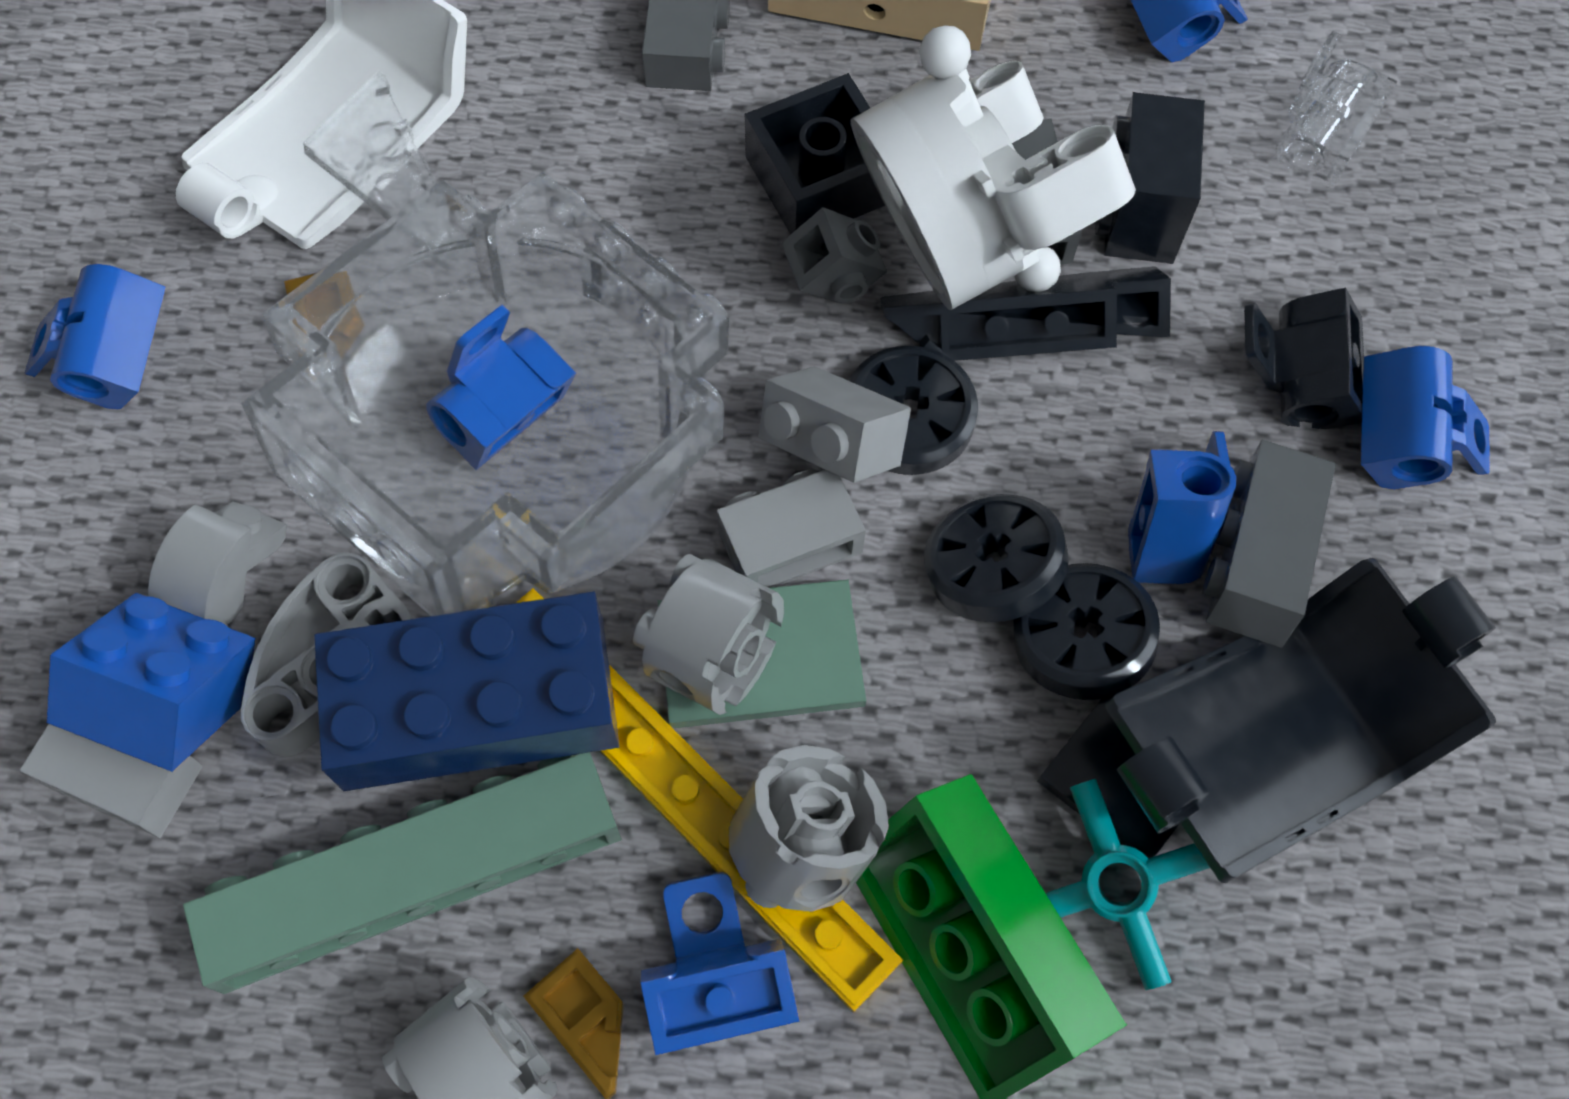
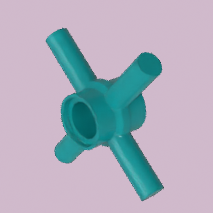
M1092 779L1070 787L1094 854L1084 867L1082 881L1046 892L1047 897L1060 918L1092 908L1100 916L1120 922L1144 989L1151 990L1171 983L1172 980L1146 913L1153 906L1157 898L1159 885L1209 869V865L1194 843L1148 858L1136 848L1121 845L1097 780ZM1125 863L1137 871L1141 879V889L1135 898L1128 902H1115L1105 896L1101 890L1099 879L1102 870L1108 865Z

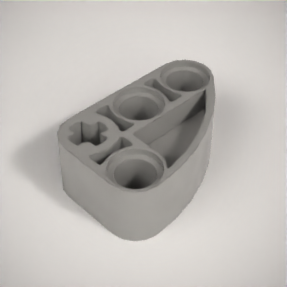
M352 553L335 554L324 560L310 572L284 600L268 624L255 651L244 689L241 722L245 730L273 755L281 757L295 756L320 739L314 634L413 619L406 606L361 556ZM352 584H364L357 596L349 600H339L341 593ZM284 710H293L291 722L285 728L278 732L269 733L271 721L277 714Z

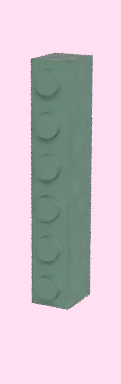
M590 752L541 760L537 765L538 770L512 779L510 775H500L486 779L472 789L473 795L447 804L446 800H433L420 804L408 811V819L383 829L380 825L359 827L344 834L340 838L341 844L316 854L313 850L293 852L277 859L273 863L274 870L250 879H247L246 876H232L208 885L204 889L205 896L183 904L203 986L219 993L227 994L621 841V835Z

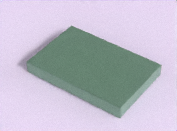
M849 579L770 588L778 592L784 599V617L781 627L772 622L769 624L766 637L776 641L769 661L752 689L737 706L724 701L727 713L718 715L666 687L669 725L674 729L865 707L866 695ZM657 600L658 607L660 606L662 600Z

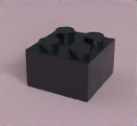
M849 73L744 114L746 159L790 234L822 207L854 219L885 206L865 164L852 130L851 119L870 109V106Z
M1133 92L1126 116L1116 115L1112 128L1136 190L1128 203L1096 221L1095 234L1105 236L1104 256L1168 264L1174 263L1201 199L1205 100Z

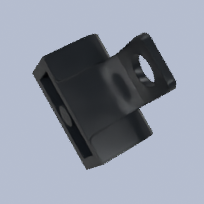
M1346 287L1289 301L1279 311V330H1273L1256 303L1245 305L1246 356L1268 389L1281 393L1282 422L1287 426L1300 427V422L1312 423V428L1331 429L1362 423L1363 321Z

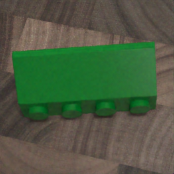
M972 774L916 795L888 819L889 827L885 839L879 846L876 856L857 880L856 884L895 952L903 959V966L980 1099H1006L1127 1026Z

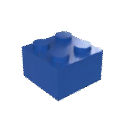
M135 593L50 655L47 723L173 772L241 709L246 679L253 660L256 638L228 628L222 622L204 619L170 606L159 598Z

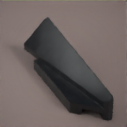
M1156 266L1061 275L1052 287L1042 292L1027 291L1020 287L1016 281L1002 282L952 310H949L934 291L880 298L881 309L889 321L897 324L918 342L921 347L941 352L954 361L1117 348V334L1161 338L1170 337L1171 278Z

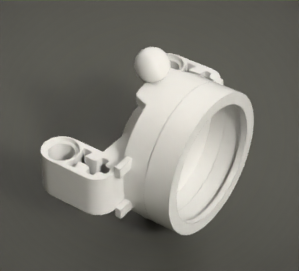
M955 26L933 28L924 36L919 49L921 64L930 75L851 119L852 130L865 164L914 260L938 298L949 310L960 306L1013 276L1019 286L1027 291H1046L1057 282L1061 273L1059 257L1048 246L1063 240L1128 203L1134 196L1136 189L1115 132L1108 125H1095L1084 128L1025 160L1016 152L1012 143L1034 131L1042 123L1044 117L1022 62L1009 61L999 64L969 80L970 76L966 68L971 57L970 42L964 32Z

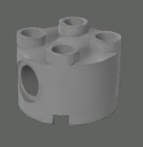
M691 554L685 555L677 563L671 576L670 589L667 591L658 609L651 608L646 611L636 626L633 643L644 649L642 657L644 673L651 679L718 715L727 713L724 701L737 706L757 682L769 661L776 641L766 637L770 622L780 627L782 626L784 599L778 592L710 558L701 560Z
M808 745L797 746L779 751L769 759L767 765L757 774L736 810L729 827V853L740 876L746 881V891L749 897L756 904L766 908L781 906L785 909L809 912L833 906L847 896L876 856L889 827L886 802L874 779L862 768L855 775L849 768L841 765L845 756L828 748Z
M471 976L466 978L422 1016L394 1037V1048L382 1057L384 1068L393 1082L406 1093H410L413 1090L418 1099H552L556 1095L558 1088L556 1081L552 1082L549 1079L544 1083L540 1081L551 1069L513 1012L503 1001L490 1010L480 1000L490 989L481 981Z

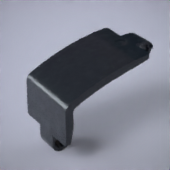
M1376 559L1361 560L1307 600L1304 617L1282 648L1244 636L1195 660L1124 690L1105 703L1106 710L1136 754L1123 763L1117 771L1157 833H1161L1181 823L1217 879L1221 883H1228L1369 803L1493 727L1496 723L1495 716L1456 664L1484 647L1480 640L1490 634L1496 627L1456 576L1434 586L1409 603Z

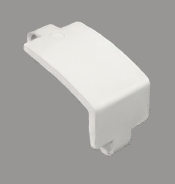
M326 0V20L306 44L253 95L182 154V166L187 171L181 177L176 188L178 205L225 238L234 239L264 222L300 248H311L339 227L459 106L463 98L465 85L466 15L443 0Z

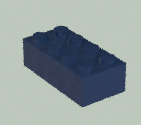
M595 591L314 634L321 769L343 792L620 748L604 623Z

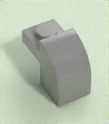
M234 501L215 513L196 504L193 505L175 522L156 554L149 578L148 596L159 598L170 606L204 619L216 620L228 625L236 619L243 607L247 571L280 548L286 538L287 524L262 514L255 507L239 504Z

